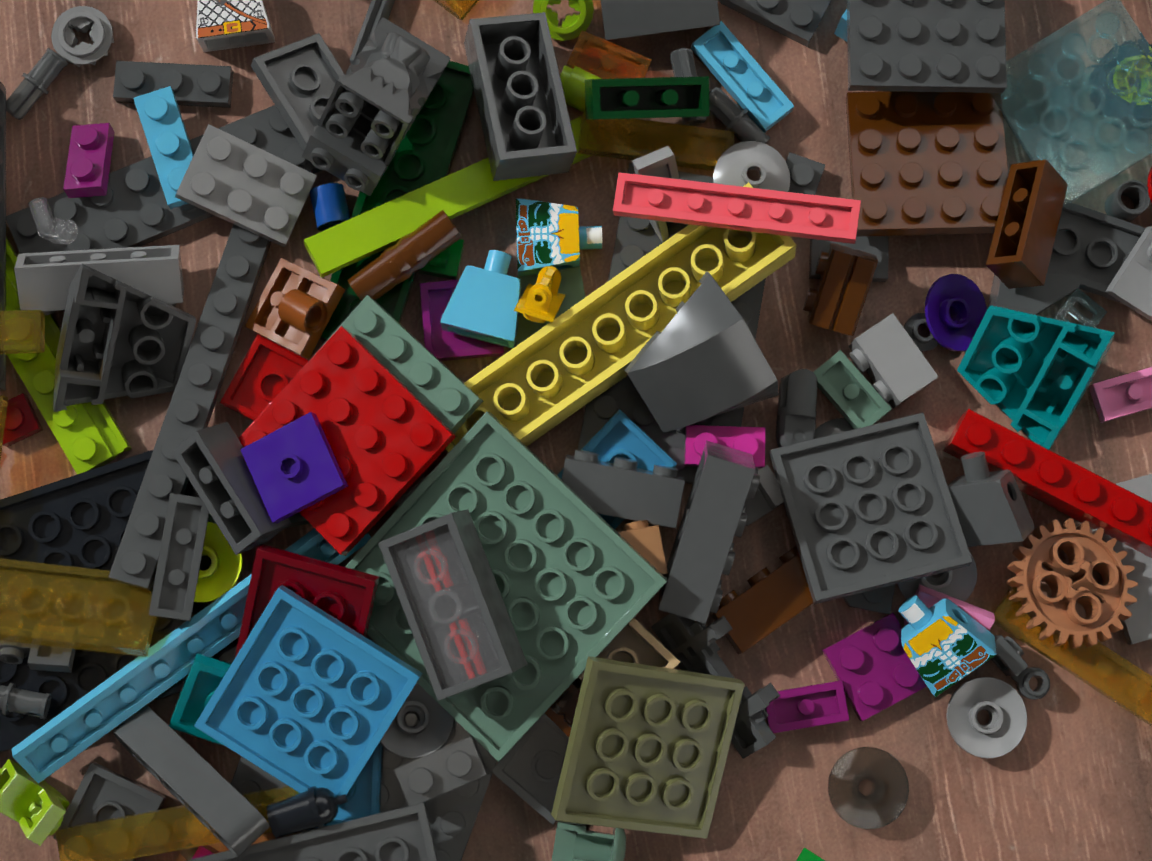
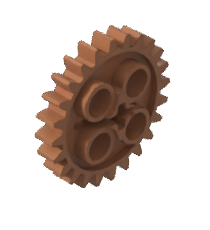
M1073 518L1063 522L1062 526L1058 520H1053L1047 524V529L1043 525L1034 529L1033 535L1029 534L1024 541H1021L1024 547L1019 546L1013 550L1012 554L1019 561H1013L1007 565V569L1017 575L1007 580L1006 585L1016 587L1017 593L1009 597V601H1021L1022 607L1015 614L1016 616L1029 615L1030 620L1026 626L1028 630L1037 625L1041 627L1040 640H1044L1053 634L1054 646L1056 647L1065 644L1068 639L1071 649L1080 647L1082 642L1089 648L1097 644V639L1104 642L1112 638L1111 632L1115 633L1124 628L1120 620H1126L1132 616V613L1125 606L1137 602V598L1128 594L1127 591L1138 586V582L1128 580L1126 574L1132 572L1135 568L1131 565L1123 566L1121 560L1128 553L1127 551L1115 553L1113 548L1117 542L1116 538L1110 539L1107 542L1102 540L1104 534L1102 527L1090 533L1088 521L1081 523L1076 528ZM1058 549L1063 550L1067 554L1068 565L1059 559ZM1042 564L1045 566V568H1046L1048 571H1046V570H1044V569L1042 568ZM1092 570L1100 573L1103 580L1102 585L1094 580ZM1041 581L1050 587L1051 598L1046 597L1040 589ZM1096 596L1101 598L1102 603H1100L1099 599ZM1076 602L1084 607L1086 611L1085 619L1077 614L1075 610Z

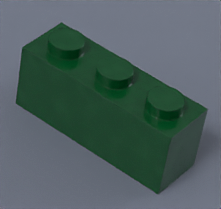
M709 76L585 80L586 119L710 116Z

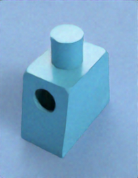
M489 250L484 269L471 265L465 267L442 315L440 323L443 331L512 349L515 347L519 312L514 311L520 299L521 279L507 275L512 258L511 255L498 250Z

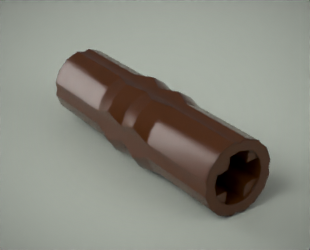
M442 210L412 233L403 236L395 245L385 249L379 257L351 276L347 281L361 301L367 295L376 301L396 285L409 279L414 272L424 268L433 258L461 239L462 235L448 215Z

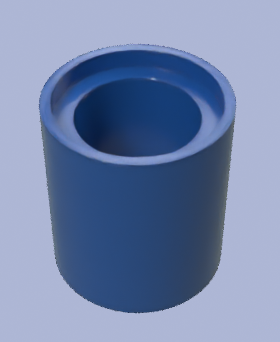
M328 183L310 190L309 194L319 231H324L351 219L343 184Z

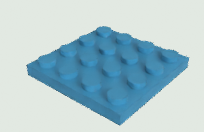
M281 585L274 593L194 727L299 793L316 786V788L323 787L331 790L335 797L343 794L347 796L423 673Z

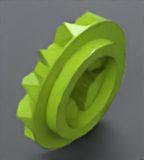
M561 0L533 1V13H546L550 35L555 40L566 41L577 38L587 30L593 18L594 7L592 0H568L569 7L574 8V11H579V13L566 14L565 18L562 19L561 25H558L557 11L552 10V7H547V4L552 6L553 4H560Z

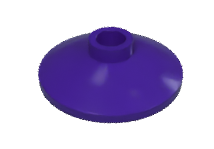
M960 274L945 275L937 279L927 293L925 300L926 322L935 340L943 347L952 351L967 350L987 311L986 302L978 286L968 277Z

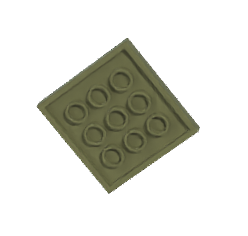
M588 656L553 804L552 817L556 821L707 839L745 683L736 678Z

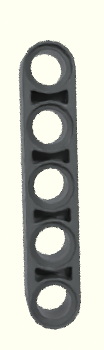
M147 705L112 731L126 750L235 856L239 857L270 827L261 813Z

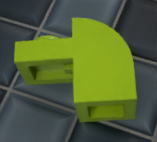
M8 759L0 769V813L17 821L26 838L41 846L48 836L53 835L59 829L63 821V815L70 803L46 781L43 780L38 784L21 765Z

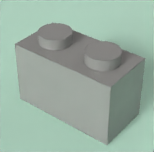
M894 313L856 337L849 345L852 351L849 355L854 365L861 372L866 371L874 382L873 388L893 409L939 377Z

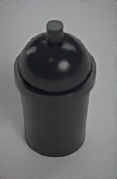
M313 786L305 792L267 805V817L275 838L316 827L319 829L326 827L336 817L338 805L348 802L346 794L335 797L331 790Z

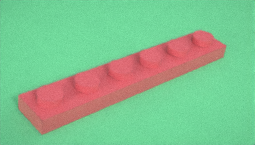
M619 172L613 214L614 216L855 244L861 200Z

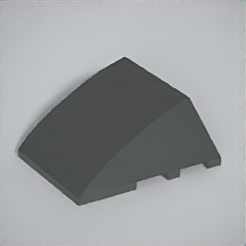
M81 264L70 283L56 353L54 412L67 410L66 406L87 402H91L92 405L103 404L104 399L129 396L132 399L173 392L192 342L196 317Z
M708 271L699 280L701 285L687 302L681 301L676 307L677 314L662 332L656 331L625 369L663 432L677 430L707 418L779 396L778 380L747 324Z

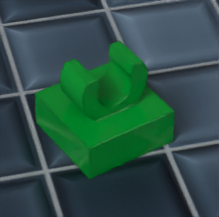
M459 239L433 258L424 268L420 269L419 273L457 280L465 245L464 240Z

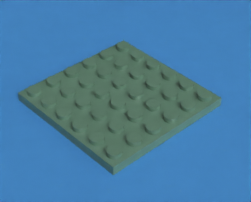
M487 411L345 566L346 568L379 576L367 634L380 647L423 673L417 683L498 762L583 673L588 656L597 658L668 582L652 564L494 415ZM468 509L528 665L513 673L438 701L378 543L447 514ZM434 599L429 600L438 624L442 622Z

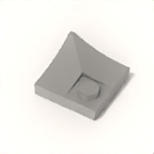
M1148 226L1105 292L1151 321L1152 226Z

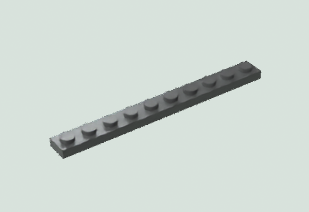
M233 224L112 565L108 577L112 581L151 591L155 580L170 493L184 495L189 482L188 477L172 451L194 432L208 427L271 245V241Z

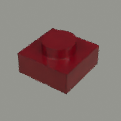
M24 393L0 404V440L3 446L9 447L43 431L31 402Z

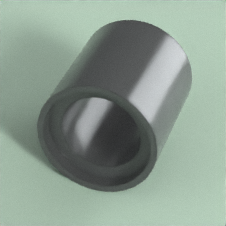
M1137 180L1124 182L1106 199V214L1127 222L1133 221L1150 205L1151 200L1148 187ZM1121 195L1127 196L1133 201L1134 209H1129L1123 205Z

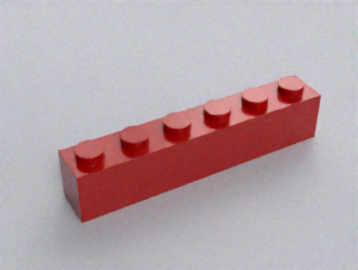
M968 409L959 418L943 450L944 452L960 460L962 456L969 453L985 452L989 472L1010 470L1021 492L1081 523L1088 521L1093 529L1098 530L1102 527L1105 534L1152 558V503L971 409Z

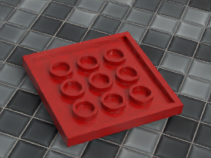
M341 326L238 439L242 446L246 447L310 412L317 415L348 487L299 513L340 555L346 556L457 436L348 329Z

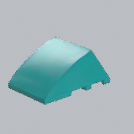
M991 305L987 309L957 371L991 405L996 404L1012 420L1011 426L1017 432L1022 430L1033 442L1050 450L1075 411L1106 356L1115 332Z

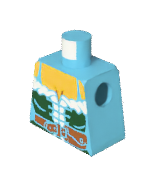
M516 199L518 277L538 274L546 266H553L558 270L577 267L580 265V250L602 249V226H579L578 207L528 199Z
M914 595L904 601L899 607L898 612L908 622L901 630L902 647L935 697L997 655L995 636L947 598L941 599L928 608L917 595Z

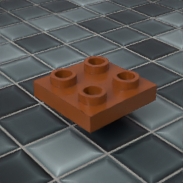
M281 258L245 327L309 359L346 289Z

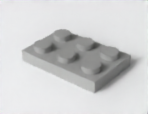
M208 124L175 197L285 247L317 175Z

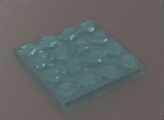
M1105 0L1006 61L1007 88L1003 93L990 94L994 97L995 103L1003 113V118L1030 160L1047 159L1068 184L1063 207L1152 154V48L1120 0Z

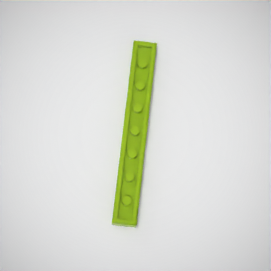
M582 116L570 121L577 149L572 165L597 154L599 150ZM486 158L304 239V245L321 278L395 245L403 236L412 233L442 210L450 219H453L548 175L493 181L489 159Z

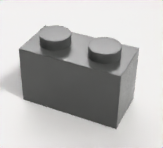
M472 736L394 769L409 806L426 802L488 774L475 739Z

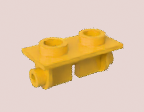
M553 266L543 267L538 274L536 284L527 285L514 311L523 313V316L532 322L544 323L548 321L553 323L565 299V294L558 293L562 278L560 271Z

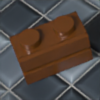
M831 243L829 252L821 251L815 269V274L821 275L817 290L809 288L803 308L804 311L809 312L808 322L811 325L854 336L878 264L877 256L836 243Z

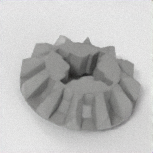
M89 6L73 7L63 12L55 21L51 33L52 44L58 55L65 61L73 63L78 67L83 64L95 65L96 61L101 57L108 56L111 43H114L113 27L108 18L98 9ZM72 29L82 33L91 30L89 35L92 38L93 44H87L82 41L77 45L79 40Z

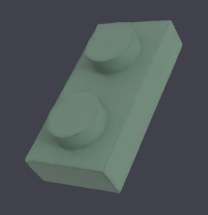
M841 350L813 372L817 377V387L853 429L874 425L892 409Z

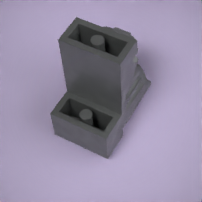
M382 17L374 29L371 38L361 53L356 56L353 65L351 64L346 74L340 75L319 123L307 142L302 157L309 160L318 169L326 170L345 181L350 188L371 196L451 58Z

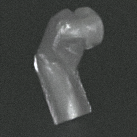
M36 198L28 203L37 232L41 238L60 245H67L76 240L78 233L77 224L69 218L65 221L53 217L47 198Z

